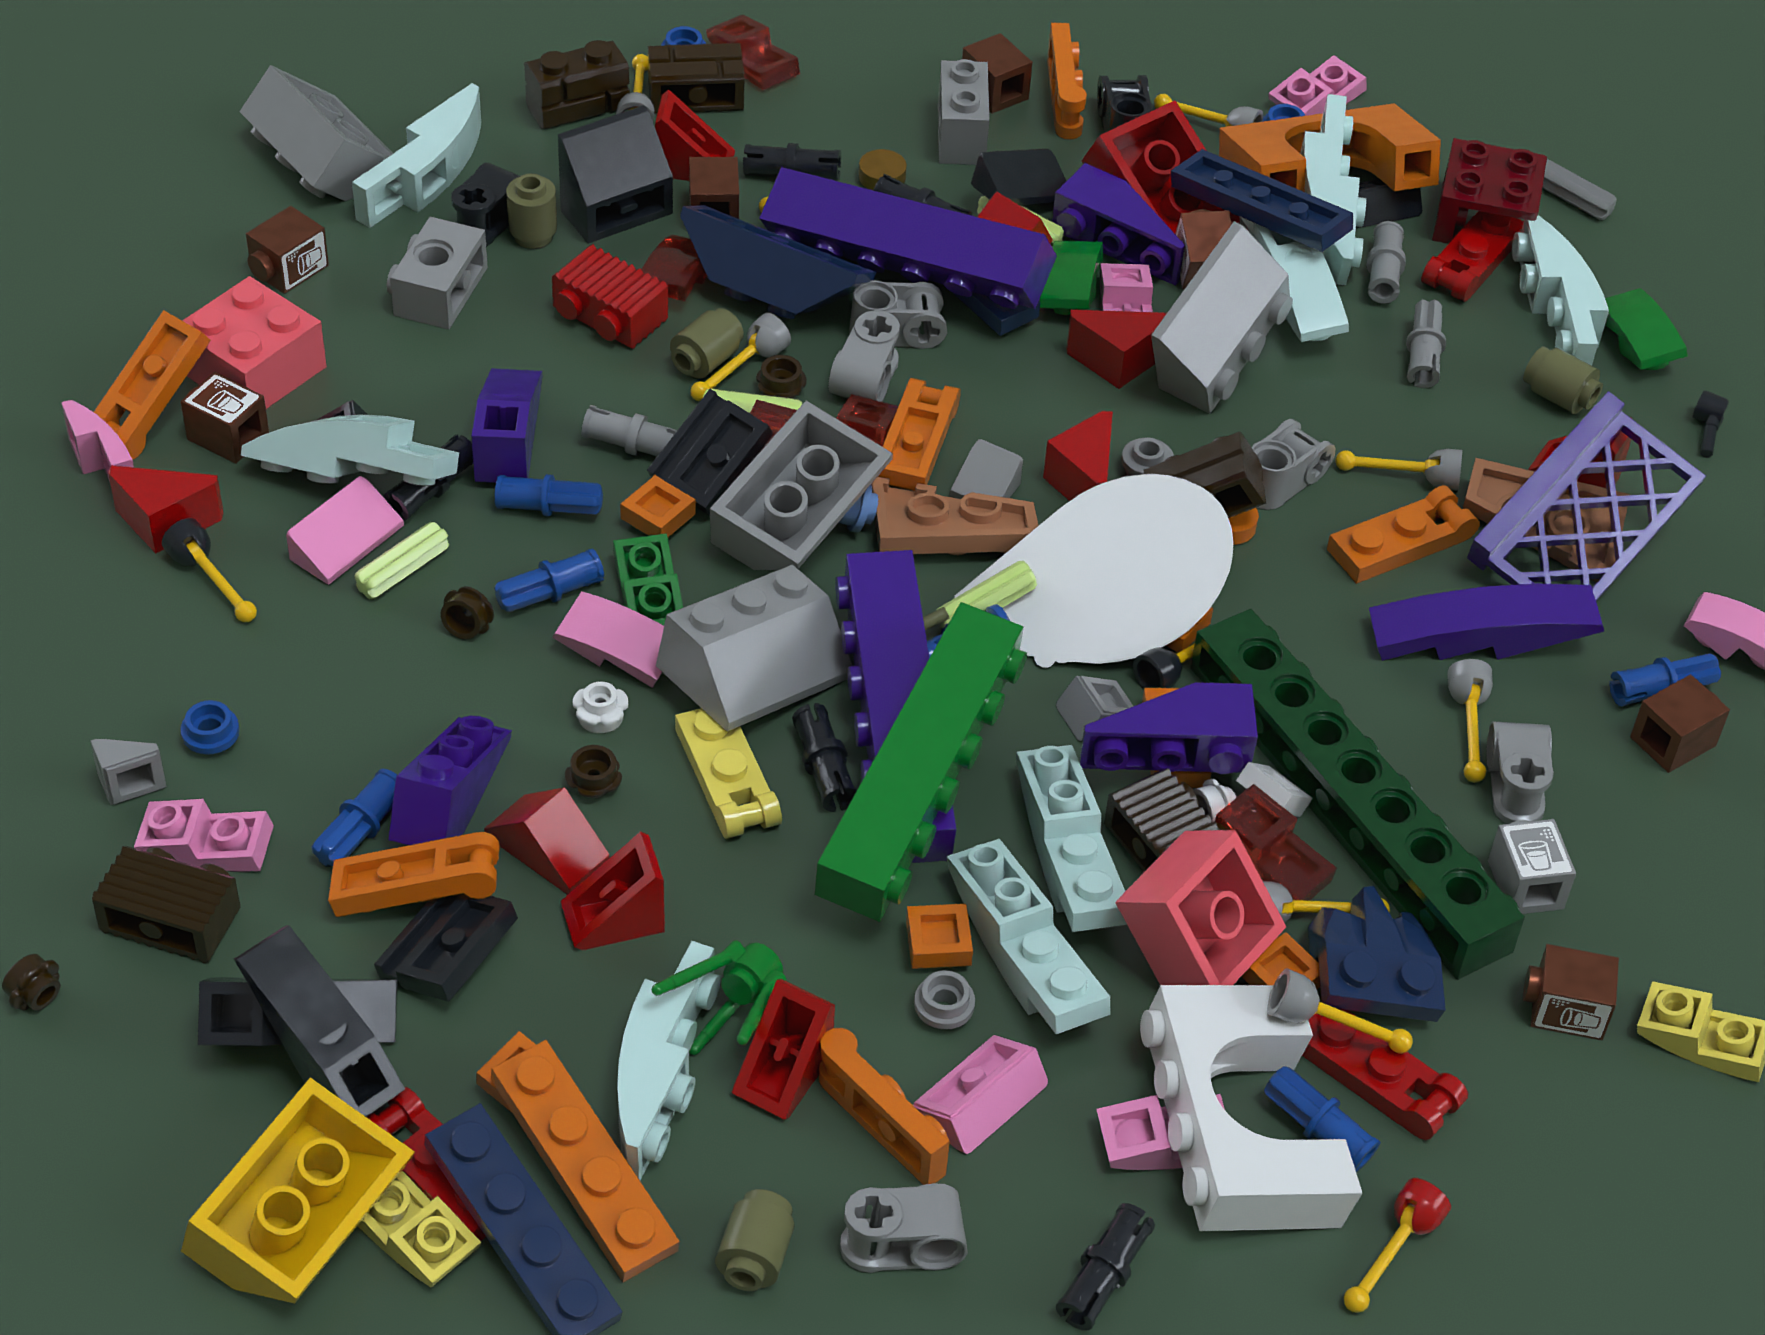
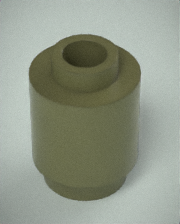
M532 173L524 174L511 181L506 189L508 228L517 244L525 248L537 249L548 245L557 230L556 188L545 177Z
M718 308L715 311L708 310L671 339L670 350L674 365L685 375L698 379L706 377L739 349L740 342L744 337L742 325L737 317L726 309Z
M1544 346L1539 348L1530 359L1523 376L1524 382L1531 385L1532 392L1573 414H1577L1583 408L1587 410L1592 408L1603 389V383L1599 381V369L1557 347L1552 350Z
M755 1189L748 1191L744 1195L743 1200L738 1201L734 1205L715 1258L716 1267L733 1287L744 1291H756L776 1283L795 1227L792 1218L793 1208L783 1196L769 1190Z

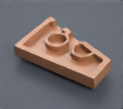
M1475 458L1463 509H1469L1476 518L1488 524L1535 471ZM1577 482L1579 498L1607 497L1606 488ZM1569 489L1560 499H1570ZM1616 491L1617 496L1630 495L1627 493ZM1628 506L1618 507L1621 531H1623ZM1609 507L1580 509L1583 533L1612 532ZM1571 510L1548 511L1543 517L1545 535L1574 534ZM1534 527L1526 537L1536 536V528ZM1613 543L1585 544L1588 569L1608 568L1616 562ZM1576 545L1547 546V553L1550 558L1571 569H1578ZM1591 579V580H1593V581H1595V582H1598L1600 579Z
M877 477L871 484L872 493L878 495V507L874 519L879 552L912 550L913 555L938 553L963 555L975 552L1007 553L1039 526L1034 502L974 492L964 495L962 499L936 494L937 486L917 483L915 491L889 487L890 479Z

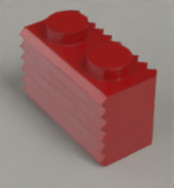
M594 244L589 245L552 276L553 307L564 318L569 320L577 319L591 326L606 340L613 341L615 339L634 349L637 343L641 344L643 337L647 338L649 332L653 333L655 328H659L661 323L666 322L668 318V286L665 281L660 282L656 276L652 278L648 272L644 274L641 268L636 270L633 264L628 266L625 260L620 261L617 256L612 257L609 252L604 253L602 248L597 249Z

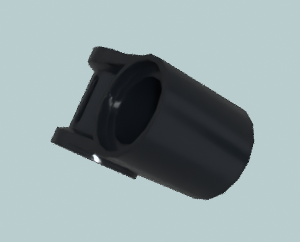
M1107 75L1099 76L1097 84L1098 115L1102 119L1104 133L1151 112L1152 103L1149 96L1147 75H1138L1136 80H1109Z
M485 162L480 165L469 179L452 192V206L457 211V221L455 223L485 230L486 247L492 244L495 238L508 227L506 189L509 183L520 177V175L491 163Z

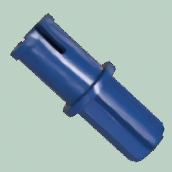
M546 474L544 479L500 475L495 486V505L497 509L541 510L543 516H551L553 511L598 514L603 503V491L600 484L555 480L554 476Z
M588 549L585 552L550 563L548 560L539 562L538 569L500 581L495 585L494 590L500 608L507 612H512L549 598L552 602H558L561 600L562 594L594 583L603 582L604 570L596 551Z
M1705 654L1673 662L1666 657H1660L1655 659L1653 664L1644 667L1613 672L1610 676L1613 681H1609L1610 692L1617 705L1627 706L1628 704L1637 703L1649 698L1690 674L1703 686L1718 682L1721 678V670L1718 659L1713 654Z
M388 769L378 770L375 777L353 800H345L340 805V815L312 845V852L318 857L319 862L323 866H333L335 859L349 857L366 837L373 838L378 834L380 822L393 807L396 773Z
M1283 1066L1268 1080L1264 1089L1266 1096L1305 1128L1303 1135L1308 1140L1313 1137L1318 1140L1346 1139L1356 1172L1372 1158L1379 1148L1381 1142L1378 1139L1370 1136L1339 1109L1340 1101L1336 1097L1328 1100L1290 1067Z

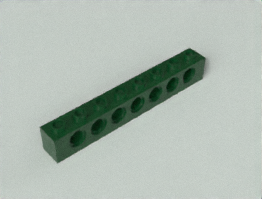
M1252 608L1198 630L1190 668L1203 683L1252 684L1258 734L1257 747L1282 776L1313 798L1308 805L1399 913L1408 912L1414 915L1441 957V962L1452 975L1459 980L1512 954L1525 918L1520 912L1516 901L1510 895L1503 893L1484 871L1478 858L1472 853H1468L1448 831L1444 820L1438 814L1432 813L1413 791L1407 778L1402 774H1398L1379 753L1374 741L1361 733L1346 716L1342 705L1336 699L1330 698L1314 680L1309 668L1303 662L1298 661L1283 645L1277 632L1271 626L1266 625Z

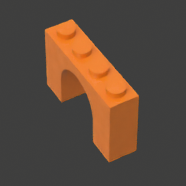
M1395 103L1346 110L1345 116H1353V130L1350 145H1343L1342 155L1350 156V166L1373 173L1393 191L1439 185L1441 139ZM1323 113L1221 127L1219 156L1305 192L1306 158L1300 154L1305 131L1320 133Z

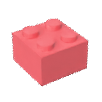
M248 276L182 320L204 333L211 340L187 377L200 385L211 374L216 372L263 395L266 409L327 367L321 321L251 276Z
M1236 830L1184 831L1115 902L1160 985H1234L1287 927Z

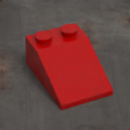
M1175 100L1099 135L1081 160L1083 164L1087 163L1127 181L1174 233L1176 232L1181 213H1190L1199 209L1226 211L1171 187V170L1200 150H1206ZM1229 212L1231 224L1234 221L1240 224L1239 216Z

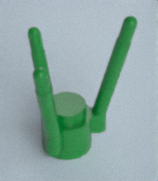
M734 940L722 952L673 974L652 986V993L655 996H660L725 966L721 986L729 999L695 1038L689 1051L691 1055H697L741 1005L754 1003L737 1036V1042L740 1045H746L762 1018L776 981L778 979L786 981V976L783 974V965L772 949L757 942L749 943L743 947L739 941Z

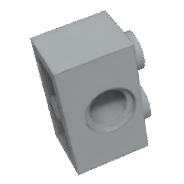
M967 59L957 61L941 60L938 96L939 164L976 165L980 153L987 152L989 130L988 62H974Z
M429 217L419 234H414L411 237L407 252L399 265H393L388 274L387 292L392 294L394 316L450 329L488 268L485 230Z

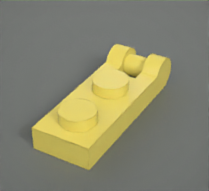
M702 708L675 715V730L723 837L728 839L744 834V828L761 824L764 829L782 824V813L777 796L773 791H770L741 727L739 726L727 732Z

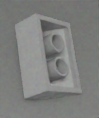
M272 65L269 66L239 111L253 125L250 132L264 144L275 148L278 151L275 158L288 169L300 173L302 176L299 181L300 184L320 198L330 194L343 201L353 199L352 182L394 154L335 95Z
M1235 221L1151 335L1159 388L1209 414L1220 399L1226 400L1231 396L1237 385L1240 371L1247 361L1254 362L1258 358L1265 345L1267 333L1275 323L1279 325L1286 319L1293 302L1292 297H1290L1288 273L1243 225Z
M806 400L710 508L711 543L753 570H780L790 565H794L799 569L891 462L893 453Z
M794 565L787 566L667 614L656 661V667L727 732L847 680L848 667L852 666L849 655L843 652L842 634L829 596Z

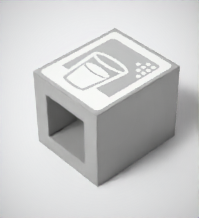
M1555 819L1539 821L1519 820L1510 824L1499 825L1488 858V863L1497 886L1503 893L1510 895L1516 901L1522 914L1564 909L1576 876V871Z

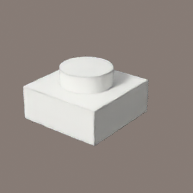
M1248 762L1236 780L1252 792L1248 797V801L1260 811L1273 818H1276L1279 813L1300 817L1313 799L1267 765Z

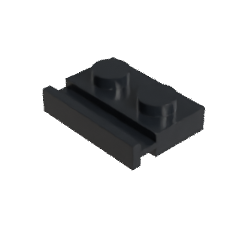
M709 389L647 471L651 478L656 475L696 499V507L710 515V508L758 455L772 437L773 432L768 424L731 401L724 400L715 391Z
M464 893L427 901L374 963L379 978L397 980L402 988L449 1002L518 919L511 901L494 896L475 899Z

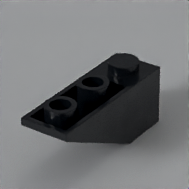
M289 925L282 927L234 958L304 1083L309 1078H312L365 1117L405 1090L374 1033Z
M210 977L199 981L198 1045H283L245 978ZM331 979L374 1033L378 1042H396L397 980Z

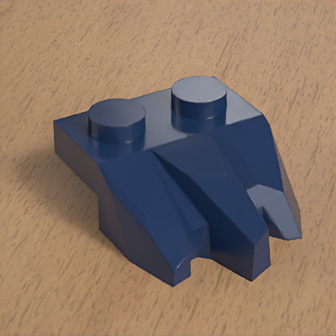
M1374 886L1363 887L1351 901L1350 913L1335 908H1321L1308 927L1309 953L1319 963L1322 1003L1343 1010L1437 1022L1446 1011L1441 957L1412 913L1401 912L1397 918L1392 919Z

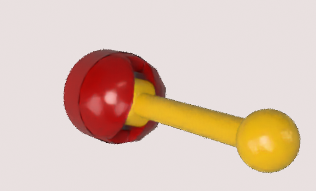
M1411 1178L1403 1186L1394 1204V1217L1400 1226L1360 1284L1349 1288L1345 1292L1344 1304L1348 1310L1359 1313L1367 1309L1370 1302V1291L1411 1232L1417 1235L1433 1232L1444 1221L1451 1210V1204L1447 1196L1435 1185L1420 1178Z

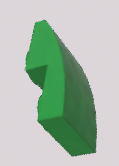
M1054 241L1052 248L1057 257L1040 296V308H1054L1055 313L1070 315L1071 310L1090 309L1096 296V274L1100 268V263L1103 261V242Z
M1638 288L1605 298L1609 309L1605 325L1618 335L1620 354L1641 370H1658L1668 366L1670 361L1688 356L1687 347L1677 329L1661 307L1644 290Z
M667 533L613 540V553L624 606L664 626L667 614L683 608L677 573L674 574Z

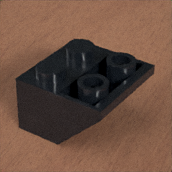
M644 105L558 134L561 212L588 244L673 214V175L649 110Z

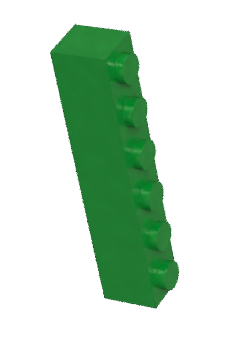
M960 602L817 863L814 895L878 922L883 918L890 902L897 905L902 902L912 879L913 872L908 870L915 856L923 859L929 851L936 833V825L932 823L938 811L947 814L951 809L960 785V781L956 780V777L961 767L970 770L974 765L983 741V737L978 736L984 724L993 726L996 723L1005 700V694L1001 693L1006 682L1015 684L1021 675L1027 658V652L1020 650L1024 626Z

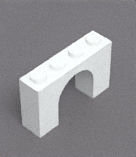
M1160 985L1149 1010H1145L1141 1017V1039L1145 1047H1150L1155 1065V1091L1160 1099H1164L1169 1117V1143L1172 1150L1178 1152L1184 1172L1182 1182L1184 1199L1189 1206H1193L1199 1231L1342 1228L1362 1195L1346 1139L1279 1140L1256 1134L1235 1121L1224 1110L1214 1093L1211 1078L1216 1075L1236 1071H1278L1283 1066L1294 1070L1313 1033L1308 1020L1293 1023L1268 1014V1000L1274 985Z

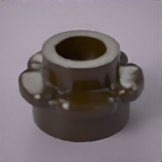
M774 355L767 358L762 363L761 370L756 376V380L759 383L758 389L763 395L791 399L800 394V388L806 386L807 380L800 362L788 355Z
M463 586L458 591H449L444 598L441 620L444 627L452 635L461 639H470L478 633L484 634L489 630L488 623L493 621L494 611L488 599L481 592L472 587Z
M587 745L578 749L572 755L570 767L565 771V780L570 788H577L581 796L598 798L608 792L615 791L622 781V774L618 772L620 764L610 749L600 745Z
M38 954L27 955L16 962L7 972L2 982V990L10 997V1006L14 1009L25 1011L29 1007L33 1010H40L49 1005L55 999L61 987L58 981L60 977L58 973L59 965L54 960L45 961Z

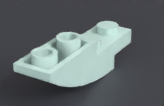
M471 83L406 127L407 145L352 182L355 217L358 222L371 228L402 205L418 213L451 185L470 159L479 138L481 110L479 87Z
M1328 94L1321 119L1320 133L1305 131L1300 154L1306 158L1305 193L1353 212V230L1323 251L1335 283L1346 285L1351 267L1359 268L1361 263L1363 238H1355L1356 226H1363L1366 198L1358 197L1360 178L1348 176L1350 156L1342 155L1343 145H1350L1353 130V116H1345L1347 96Z
M1539 215L1535 221L1524 220L1522 231L1514 234L1512 243L1513 260L1520 262L1521 266L1520 290L1528 295L1532 314H1547L1548 325L1555 327V348L1557 347L1592 366L1609 313L1604 294L1593 272L1582 256L1561 233Z
M1239 216L1240 224L1250 232L1289 275L1290 297H1292L1293 302L1286 319L1301 342L1309 340L1323 341L1332 335L1349 332L1348 319L1323 252L1309 248L1302 243L1270 231Z
M349 415L288 426L264 434L242 445L241 456L261 460V468L270 471L291 472L293 468L306 471L307 479L320 483H338L339 477L360 471L372 474H386L388 470L404 473L403 480L405 482L416 485H434L436 479L457 473L459 452L412 442L413 420L391 416Z
M1044 746L1039 749L1017 752L1016 761L1027 815L1045 880L1056 911L1065 912L1072 932L1127 925L1115 903L1125 892V889L1101 835V812L1073 746Z
M1000 839L979 844L973 848L947 856L949 871L963 903L967 905V912L984 946L1009 988L1028 1015L1039 1012L1055 1034L1110 1015L1109 994L1054 926L1053 905Z
M691 941L674 974L714 956V948ZM714 971L660 996H655L651 990L656 982L645 979L632 1006L624 1031L619 1057L617 1087L621 1153L639 1180H641L650 1161L658 1163L663 1157L671 1133V1128L668 1125L675 1111L684 1113L691 1101L696 1080L695 1077L689 1076V1051L697 1030L695 1020L701 1009H711L720 988L721 977L714 974Z

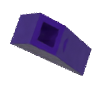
M1084 163L1055 192L1052 222L1063 228L1064 236L1075 241L1103 242L1104 254L1126 264L1149 265L1151 275L1175 286L1179 283L1185 244L1127 181Z
M491 368L477 399L471 436L475 482L496 483L500 475L529 478L543 378L542 371Z
M1195 682L1084 725L1079 763L1083 769H1102L1106 771L1119 769L1160 771L1169 768L1170 772L1241 773L1247 763L1253 760L1258 738L1252 684Z
M481 716L458 717L396 776L388 840L405 845H413L463 835L511 739L512 730L494 726L491 720Z

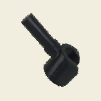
M1704 390L1695 407L1693 418L1706 423L1700 454L1703 457L1709 458L1713 455L1716 434L1722 425L1729 401L1707 390Z

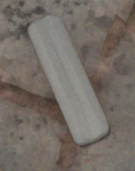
M1547 158L1542 189L1598 220H1605L1611 215L1617 201L1615 195Z

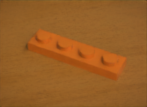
M547 1040L491 1068V1081L622 1283L678 1252L679 1239Z

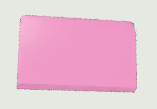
M359 476L289 529L286 535L289 559L329 585L404 526V520L367 479Z
M993 1035L917 1099L913 1106L923 1115H931L942 1125L950 1140V1145L962 1153L969 1154L1046 1088L1048 1078L1036 1048Z

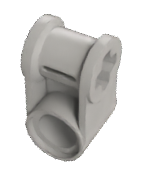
M872 280L854 289L849 334L860 315L874 310L886 311L893 314L900 324V333L895 347L932 348L940 344L947 334L946 321L940 315L944 304L942 292L937 286L927 282L888 283ZM922 296L926 297L927 302L924 309L922 305ZM921 321H923V327H924V334H923V335L920 334V331H919V327H920V325H921Z
M874 310L865 312L857 318L843 349L838 352L833 362L828 386L830 394L878 407L882 404L889 383L899 363V355L894 346L899 337L900 324L893 314Z
M1294 419L1284 421L1273 433L1255 443L1252 449L1258 456L1262 466V483L1266 496V504L1257 508L1266 510L1279 508L1306 486L1317 482L1330 467L1335 456V446L1329 441H1317L1302 431L1301 424Z
M1495 721L1490 723L1486 758L1487 769L1491 775L1493 809L1495 815L1506 824L1519 820L1539 821L1543 818L1545 811L1544 791L1551 786L1554 773L1551 759L1552 734L1549 725Z
M932 1183L919 1187L882 1189L869 1187L858 1190L846 1202L844 1213L846 1228L841 1234L840 1252L843 1260L850 1267L860 1272L873 1273L883 1270L920 1268L925 1270H942L959 1264L968 1254L959 1194L957 1190L949 1185ZM868 1205H872L871 1218H865ZM871 1242H877L876 1252L871 1256Z

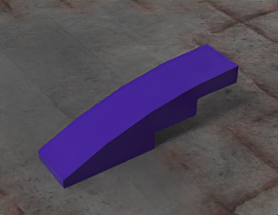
M1536 583L1487 586L1422 595L1369 607L1376 644L1382 661L1433 647L1436 648L1439 660L1492 646L1498 660L1605 632L1592 585Z

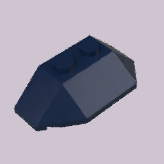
M683 206L680 217L708 279L725 286L724 294L732 298L751 302L753 298L768 303L767 311L777 316L795 319L796 314L817 311L854 292L856 287L866 284L875 278V271L724 214L708 206Z

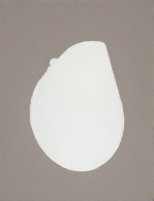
M1160 474L1121 477L1097 485L1063 505L958 592L955 598L1017 561H1025L1036 577L1037 586L1032 591L1003 607L1011 622L1024 626L1020 650L1027 652V656H1033L1036 664L1042 668L1051 667L1055 661L1058 663L1082 662L1103 664L1133 659L1150 649L1164 647L1188 632L1211 608L1230 572L1233 558L1232 527L1221 503L1203 487L1190 481Z

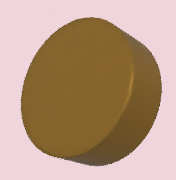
M877 149L869 151L859 161V180L864 187L873 191L879 178L883 177V174H887L905 183L906 161L900 154L891 150Z

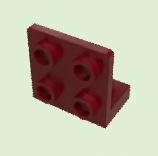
M1453 138L1432 241L1449 244L1452 241L1455 225L1465 226L1468 209L1535 221L1539 212L1547 156L1533 153L1526 149H1510L1485 144L1478 140L1467 141Z

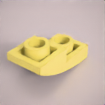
M1652 981L1637 1024V1033L1693 1063L1738 1078L1755 1082L1760 1081L1765 1064V1020L1713 1010L1712 993Z
M403 1171L399 1173L358 1224V1227L386 1254L430 1288L481 1245V1241L438 1196L430 1201Z

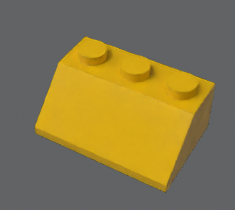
M309 1078L190 1218L181 1252L234 1290L295 1304L412 1159L415 1151L315 1080Z

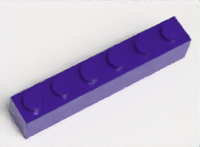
M783 167L779 171L759 218L768 231L840 259L846 258L857 261L861 267L876 273H884L885 269L900 273L905 279L913 283H928L932 281L943 284L948 290L961 296L971 297L973 293L988 296L994 303L1010 309H1015L1018 305L1036 309L1057 257L1045 234Z
M912 550L846 554L845 576H838L835 579L838 610L847 609L849 620L842 621L844 654H853L855 666L848 667L850 700H860L861 712L854 715L855 740L857 747L866 746L868 760H861V782L929 660ZM953 805L947 814L938 811L932 823L936 825V833L929 851L923 859L915 856L911 863L947 861V856L953 854L956 836Z

